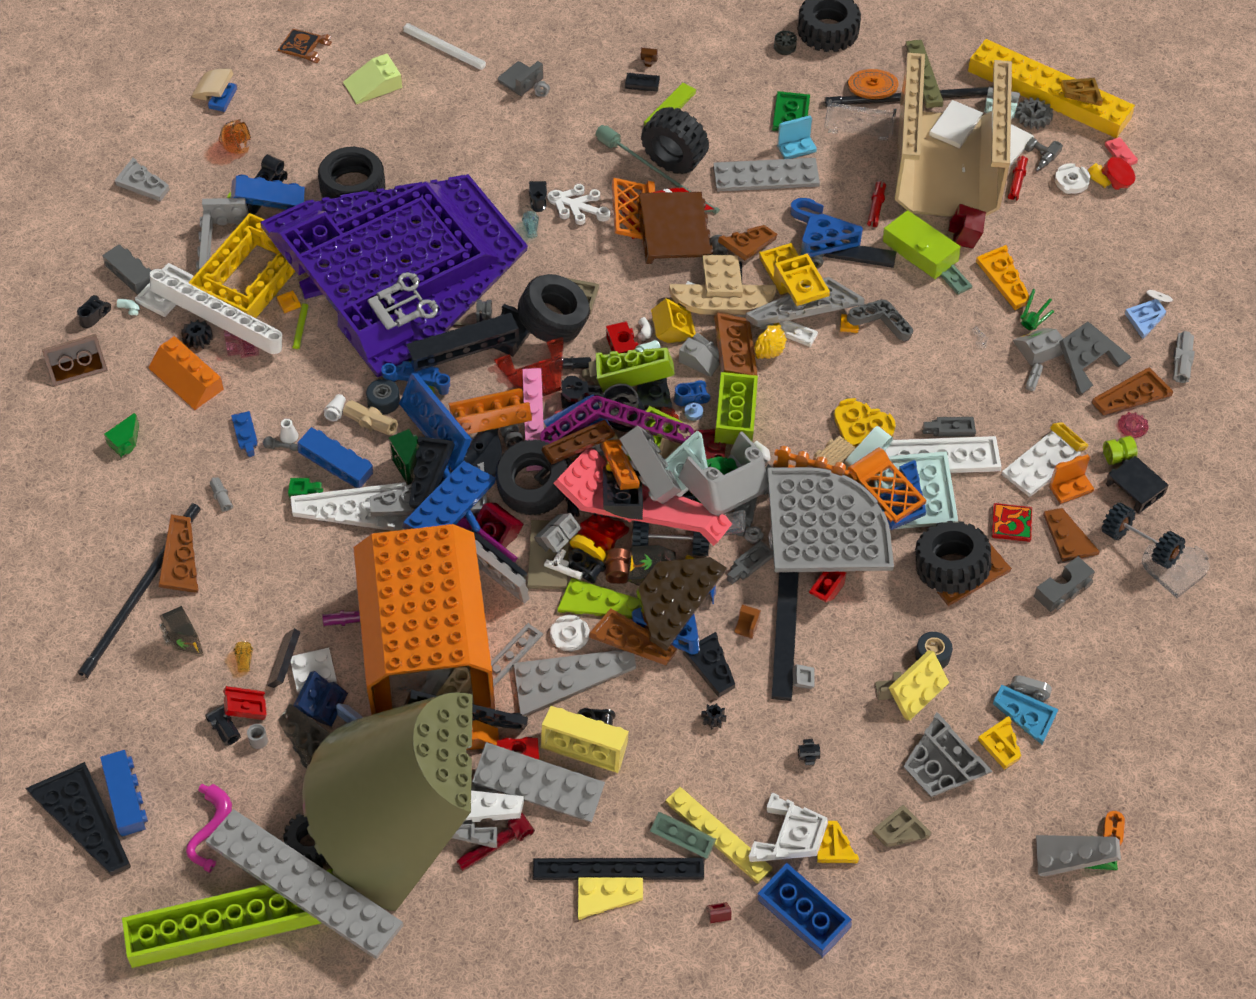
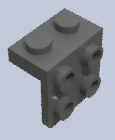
M518 61L498 77V82L522 96L543 79V64L537 61L531 67H528Z

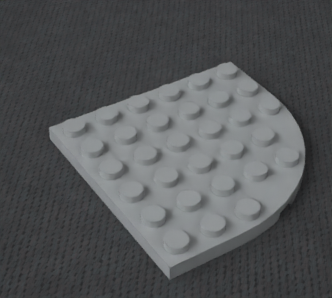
M809 467L768 468L767 477L774 572L893 571L894 563L889 523L884 511L882 512L879 507L878 501L865 487L845 475L840 476L831 473V470Z

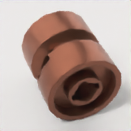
M613 548L606 552L605 565L607 566L605 569V579L611 584H625L630 581L631 554L628 550Z

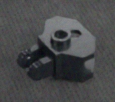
M567 376L561 381V405L563 409L592 394L594 396H602V388L599 385H588L587 381H582L577 376Z

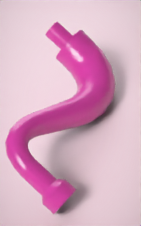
M201 784L198 791L205 794V800L211 802L215 806L216 811L213 818L190 839L186 847V854L192 862L202 866L205 871L211 873L213 870L211 867H215L216 861L212 859L207 860L197 855L195 849L232 811V802L228 794L215 784H211L209 787Z

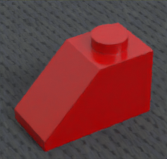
M845 571L823 572L809 593L826 603L835 599L845 584L847 573Z

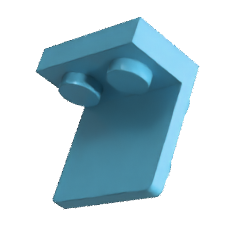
M811 116L779 124L777 147L784 159H792L817 151L810 137Z

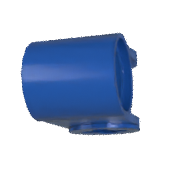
M698 380L678 384L675 387L674 403L680 407L686 406L689 403H708L711 397L706 391V382Z

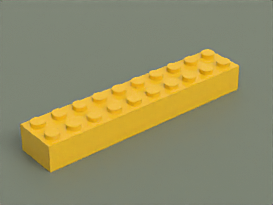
M988 39L983 41L970 58L968 72L992 83L994 60L1012 61V92L1020 93L1021 96L1028 99L1033 98V100L1039 98L1040 102L1045 100V104H1050V108H1053L1054 111L1114 138H1118L1132 118L1135 108L1134 104L1100 89L1103 100L1102 106L1065 98L1061 82L1062 80H1072L1075 78Z

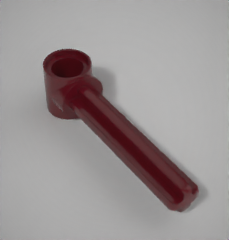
M521 813L520 818L509 819L507 823L508 828L497 834V848L480 845L456 861L457 865L464 871L513 839L523 841L524 837L529 834L530 836L533 835L535 829L525 815Z

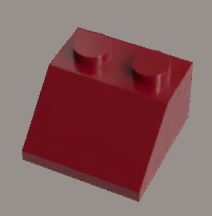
M484 503L476 517L480 528L505 548L517 538L524 525L497 503Z

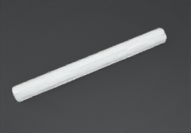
M406 23L403 27L405 33L480 70L486 66L484 60L409 23Z

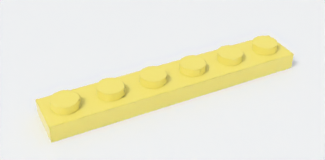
M681 787L666 799L665 803L692 827L716 838L714 846L757 884L772 871L773 867L766 861L750 862L749 854L751 848Z

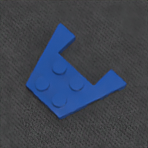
M913 460L899 466V471L923 496L916 461ZM903 484L894 488V490L906 491V486ZM880 494L879 497L882 500L891 501V494ZM894 494L893 501L904 503L905 495ZM907 496L906 503L915 504L919 500L916 497ZM925 504L897 523L888 520L889 528L893 530L925 516ZM892 506V511L896 515H899L904 510V507Z

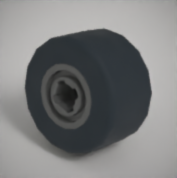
M388 379L373 381L366 390L368 407L378 409L382 415L394 412L399 407L400 402L399 388L396 383Z

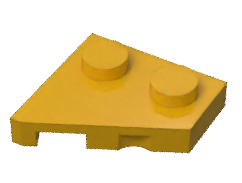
M1009 716L978 737L981 745L1004 770L1021 758V752L1016 744L1017 738L1015 733H1013L1012 721Z

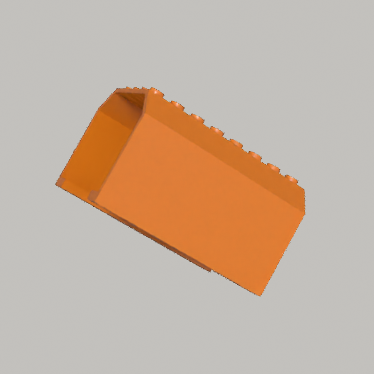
M454 524L372 533L354 546L366 687L371 715L392 709L389 675L462 666L470 667L474 705L495 709L492 666L474 533Z

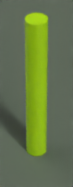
M306 303L301 305L292 346L293 349H300L309 307Z

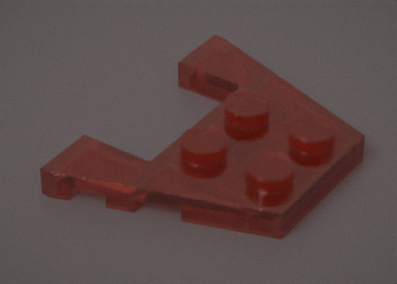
M562 337L547 342L551 358L519 369L514 368L510 354L494 359L496 366L515 389L521 388L523 391V369L541 368L542 397L562 390L564 341Z

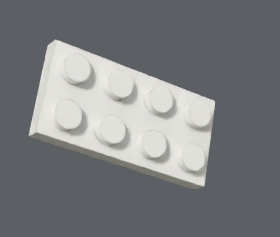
M1051 431L1004 469L1002 475L1028 497H1031L1051 480L1054 468L1058 463L1073 460L1075 457L1080 456L1081 452H1076L1056 433Z

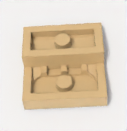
M215 69L204 73L191 97L201 100H208L210 96L221 97L233 76L232 69Z

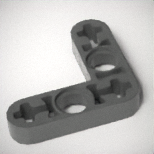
M877 300L849 310L847 321L852 325L857 326L881 319L892 333L902 341L910 340L914 332L911 325L887 300Z

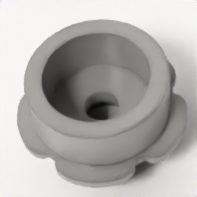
M544 81L536 83L534 85L535 94L545 97L550 90L549 84H546Z
M749 527L745 530L746 534H744V537L749 543L755 544L763 539V533L760 528Z

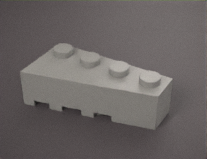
M636 426L620 438L623 444L621 448L627 456H630L632 467L639 471L641 482L648 486L650 490L648 494L651 499L664 504L680 493L681 489L673 473L669 469L666 470L668 464L659 454L661 450L653 442L655 440L653 435L643 428Z

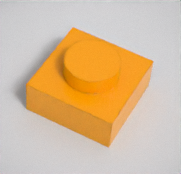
M293 290L276 297L284 314L301 307L300 301Z
M841 314L840 331L858 333L859 325L850 324L847 321V314Z

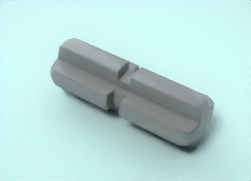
M1035 363L1025 386L1027 390H1035L1043 369L1041 364Z

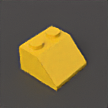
M666 298L651 309L652 321L656 331L655 335L659 340L666 343L686 341L688 337L692 339L696 334L691 312Z

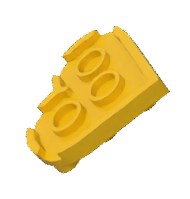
M856 398L840 401L834 412L835 423L841 437L855 446V448L876 426H879L890 436L893 437L896 424L895 419L890 413L888 415L885 412H881L880 409H871L867 403L858 402Z

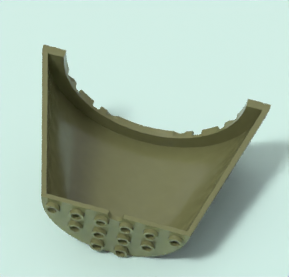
M447 693L348 722L334 730L322 741L318 749L313 753L312 760L307 766L302 789V804L304 817H307L309 822L307 830L309 835L315 840V848L318 854L322 853L326 861L333 868L332 873L336 878L383 909L396 911L471 813L472 758L466 753V749L472 747V694Z

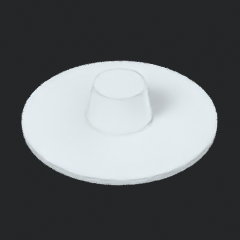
M1147 290L1146 292L1160 303L1162 301L1172 302L1173 300L1170 296L1154 290Z

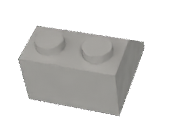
M1042 328L1013 340L1031 367L1035 363L1040 364L1063 355L1059 343L1063 337L1057 329Z

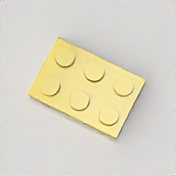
M928 650L889 687V690L903 717L911 720L949 684V681L934 651Z

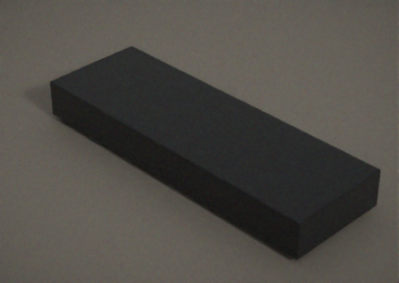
M294 628L284 635L267 686L275 688L284 682L300 636L299 630Z

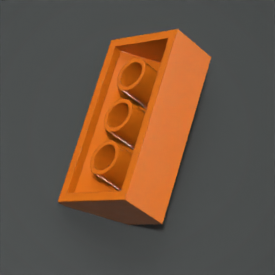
M175 336L159 346L148 367L194 410L224 390L221 377Z

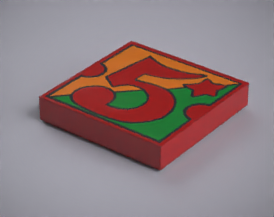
M994 503L992 538L1031 542L1032 507Z

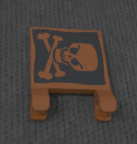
M292 29L278 48V51L318 63L320 61L317 58L319 54L313 50L319 42L330 46L332 44V41H329L331 36Z

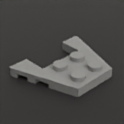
M474 783L471 787V791L498 793V791ZM465 820L452 838L497 848V827L475 828V822Z

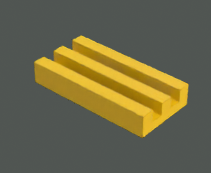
M1063 422L1053 423L1050 427L1054 433L1076 452L1084 451L1088 448L1089 445Z

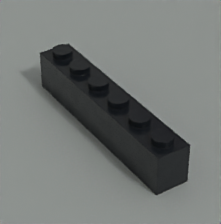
M508 313L406 344L407 354L416 372L518 341L519 329L512 314Z

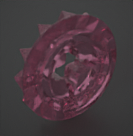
M1128 412L1126 415H1122L1118 423L1120 431L1126 436H1132L1133 438L1144 436L1149 428L1148 420L1144 419L1143 415H1137L1136 412L1133 414ZM1133 420L1136 422L1135 428L1132 426Z

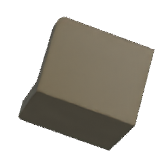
M893 672L891 680L877 681L875 683L878 700L894 699L889 687L902 675L901 672Z

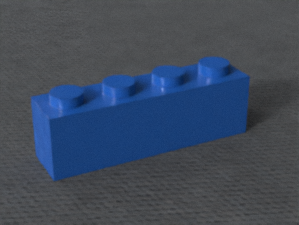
M243 174L236 175L232 180L231 198H245L246 204L287 210L304 202L305 187L299 186L297 183L284 184L279 180L266 181L261 177L249 178Z
M311 427L297 442L298 453L355 488H361L373 475V465L369 460L362 459L353 450L341 446L337 440L330 439L320 430Z
M125 750L101 756L103 771L120 836L123 837L146 830L145 822H148L145 809L141 810L140 804L144 802L141 792L136 791V786H139L137 775L132 774L131 769L135 768L132 756L128 757Z

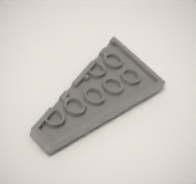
M484 462L477 464V468L484 471ZM443 476L440 481V484L445 480ZM406 485L404 489L397 491L390 490L370 496L371 517L411 515L416 510L409 505L412 485ZM486 493L470 509L472 513H479L484 503H487Z

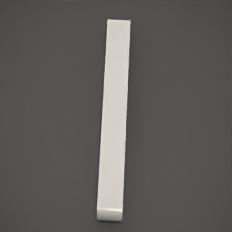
M154 269L150 272V289L152 292L270 354L281 352L282 333L279 330L164 270Z

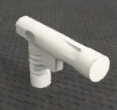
M564 549L558 551L553 561L546 559L545 567L581 580L583 573L567 567L569 562L563 560L566 554Z

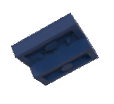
M312 671L309 673L293 706L317 722L332 727L338 715L336 705L344 703L348 692L337 683L328 682L316 671Z

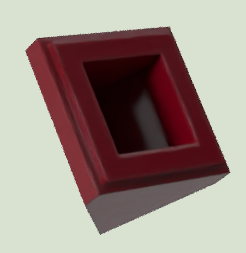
M727 902L706 906L710 923L731 920L732 911Z

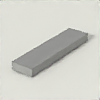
M527 623L491 661L493 672L498 674L493 680V687L509 672L514 663H517L543 636L542 632ZM528 629L531 631L528 640L521 638ZM519 640V645L524 648L514 658L513 652L508 650ZM506 653V658L512 661L501 671V667L495 665V663Z

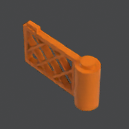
M880 447L848 467V477L860 483L876 498L890 522L894 521L897 523L926 504L927 500L894 466L886 452ZM889 468L894 473V477H884L882 472ZM878 480L879 487H870L867 482ZM881 481L893 482L892 489L881 488ZM895 483H903L906 486V491L894 490ZM880 493L891 494V501L882 500L879 497ZM893 495H905L904 503L893 501ZM907 496H913L919 500L915 504L906 503ZM892 506L904 507V510L899 515H896L892 511Z

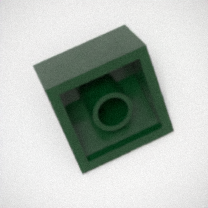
M410 429L388 437L391 459L407 485H410L415 476L413 473L417 463L416 452L419 449V443L416 434L413 435Z

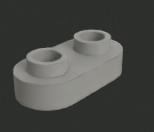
M1020 675L1014 676L1010 684L1011 689L1022 694L1032 695L1040 701L1050 698L1052 687L1049 684Z

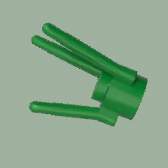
M1032 289L1025 310L1020 316L1022 326L1031 331L1036 329L1038 325L1054 313V310H1051L1039 320L1041 313L1052 301L1051 298L1047 300L1037 313L1033 311L1028 313L1036 291L1035 289Z

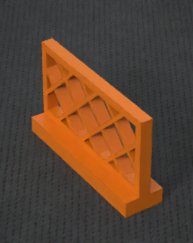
M613 178L612 195L615 234L642 239L641 233L635 229L640 227L639 219L635 216L638 213V208L634 203L639 195L633 189H639L641 193L655 192V182L648 181L645 185ZM617 185L623 186L625 190L622 191L617 187ZM629 192L634 198L630 199L626 193ZM622 197L626 203L622 204L618 198ZM630 205L635 211L631 212L626 207ZM622 210L627 216L623 217L619 211ZM631 218L636 224L632 226L627 220ZM623 223L628 229H621L620 224Z

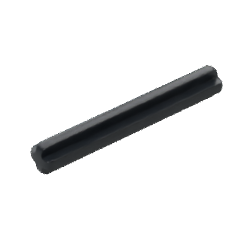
M469 530L474 533L475 540L483 546L486 552L491 551L500 563H506L515 575L520 574L525 579L527 576L525 570L477 532Z

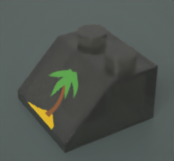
M660 545L632 546L630 548L627 581L640 586L657 562L675 560L676 552Z
M182 606L160 615L161 624H159L167 646L171 645L174 651L201 657L204 655L199 637Z

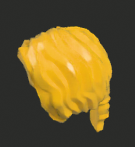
M779 322L774 323L773 326H767V329L759 335L754 346L757 359H770L771 357H778L783 353L787 339Z

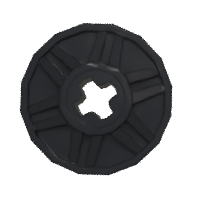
M627 384L613 385L605 390L601 396L645 411L637 392ZM614 408L611 411V415H617L620 409ZM631 414L628 421H635L637 414ZM608 420L609 424L618 431L629 432L633 429Z

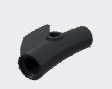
M498 428L478 432L471 441L463 460L477 467V464L484 462V472L493 477L496 474L497 462L502 455Z

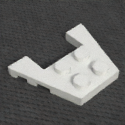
M772 793L767 805V813L785 815L786 817L775 845L754 841L749 854L750 862L817 856L828 824L827 817L805 807L802 809L795 806L794 802L788 799L786 801L780 799L779 795Z

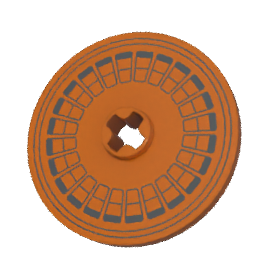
M867 69L854 73L848 80V87L852 93L859 97L882 99L893 95L897 91L898 80L889 72Z

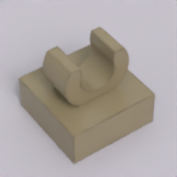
M596 360L589 362V369L582 370V377L585 378V381L594 382L595 385L600 386L597 380Z

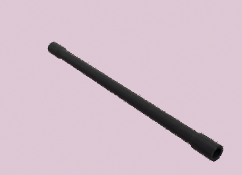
M989 87L940 90L942 98L987 95ZM894 93L882 99H867L859 96L825 97L824 102L826 103L825 107L900 101L901 93Z
M191 503L183 516L190 517L192 523L201 511V508ZM165 545L93 652L78 670L80 676L85 674V678H89L99 659L162 567Z

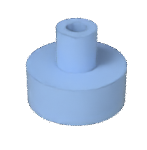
M689 403L685 407V417L691 421L701 419L703 407L698 403Z

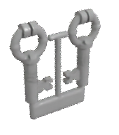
M402 273L398 278L397 284L378 292L376 296L367 301L387 330L395 326L400 327L418 317L433 318L438 312L439 306L434 300H422L419 293L415 290L420 282L415 273ZM409 277L414 285L411 287L405 286V283L402 281L403 278ZM399 290L414 291V296L387 309L379 301L384 298L387 300L388 305H391V302L395 303L391 294ZM415 298L419 299L420 302L417 305L416 311L406 316L402 313L401 308L398 311L395 310L394 313L398 316L396 322L388 314L389 311ZM428 304L433 312L425 314L421 308L422 305Z

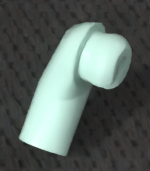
M117 300L118 308L129 309V315H138L140 307L133 300Z

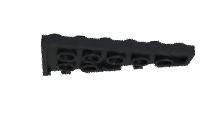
M85 762L25 788L27 793L110 876L131 867Z

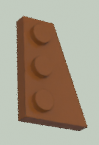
M761 225L747 229L744 233L734 232L728 237L725 235L719 236L718 242L745 261L776 240L778 234L767 226Z
M1063 508L1044 511V518L1062 561L1073 560L1078 556L1084 558L1099 555L1100 551Z

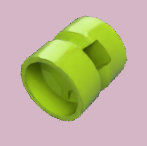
M1132 436L1121 437L1118 441L1112 439L1103 443V454L1109 465L1121 463L1122 460L1125 461L1126 459L1130 460L1138 455L1137 445Z

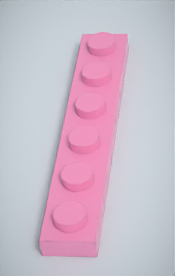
M541 368L523 369L524 403H530L532 421L525 422V440H541L540 434L544 430ZM533 465L526 467V470H542L544 467Z

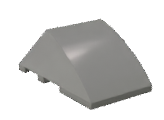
M938 712L934 715L933 721L926 728L922 739L916 745L904 765V768L931 798L993 772L962 741Z

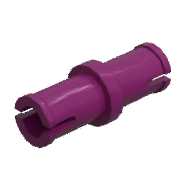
M340 610V613L322 614L323 627L340 624L341 626H346L349 623H359L360 612H344V610Z

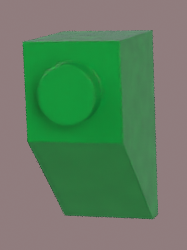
M133 413L104 434L107 445L120 457L131 453L136 447L139 431L137 415Z

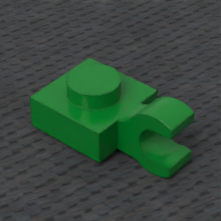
M290 478L288 496L291 498V496L309 493H322L324 490L322 482L311 483L309 478Z

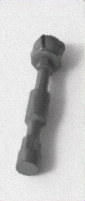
M267 436L263 440V446L268 449L282 447L298 451V444L281 443L271 436Z

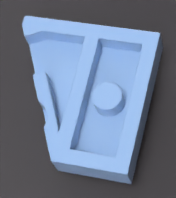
M1157 299L1125 310L1126 317L1142 339L1151 332L1166 314V310Z

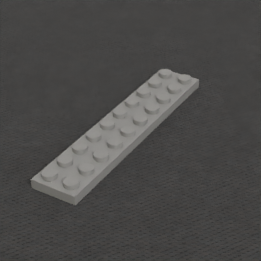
M234 809L206 840V844L376 960L404 926L401 920Z

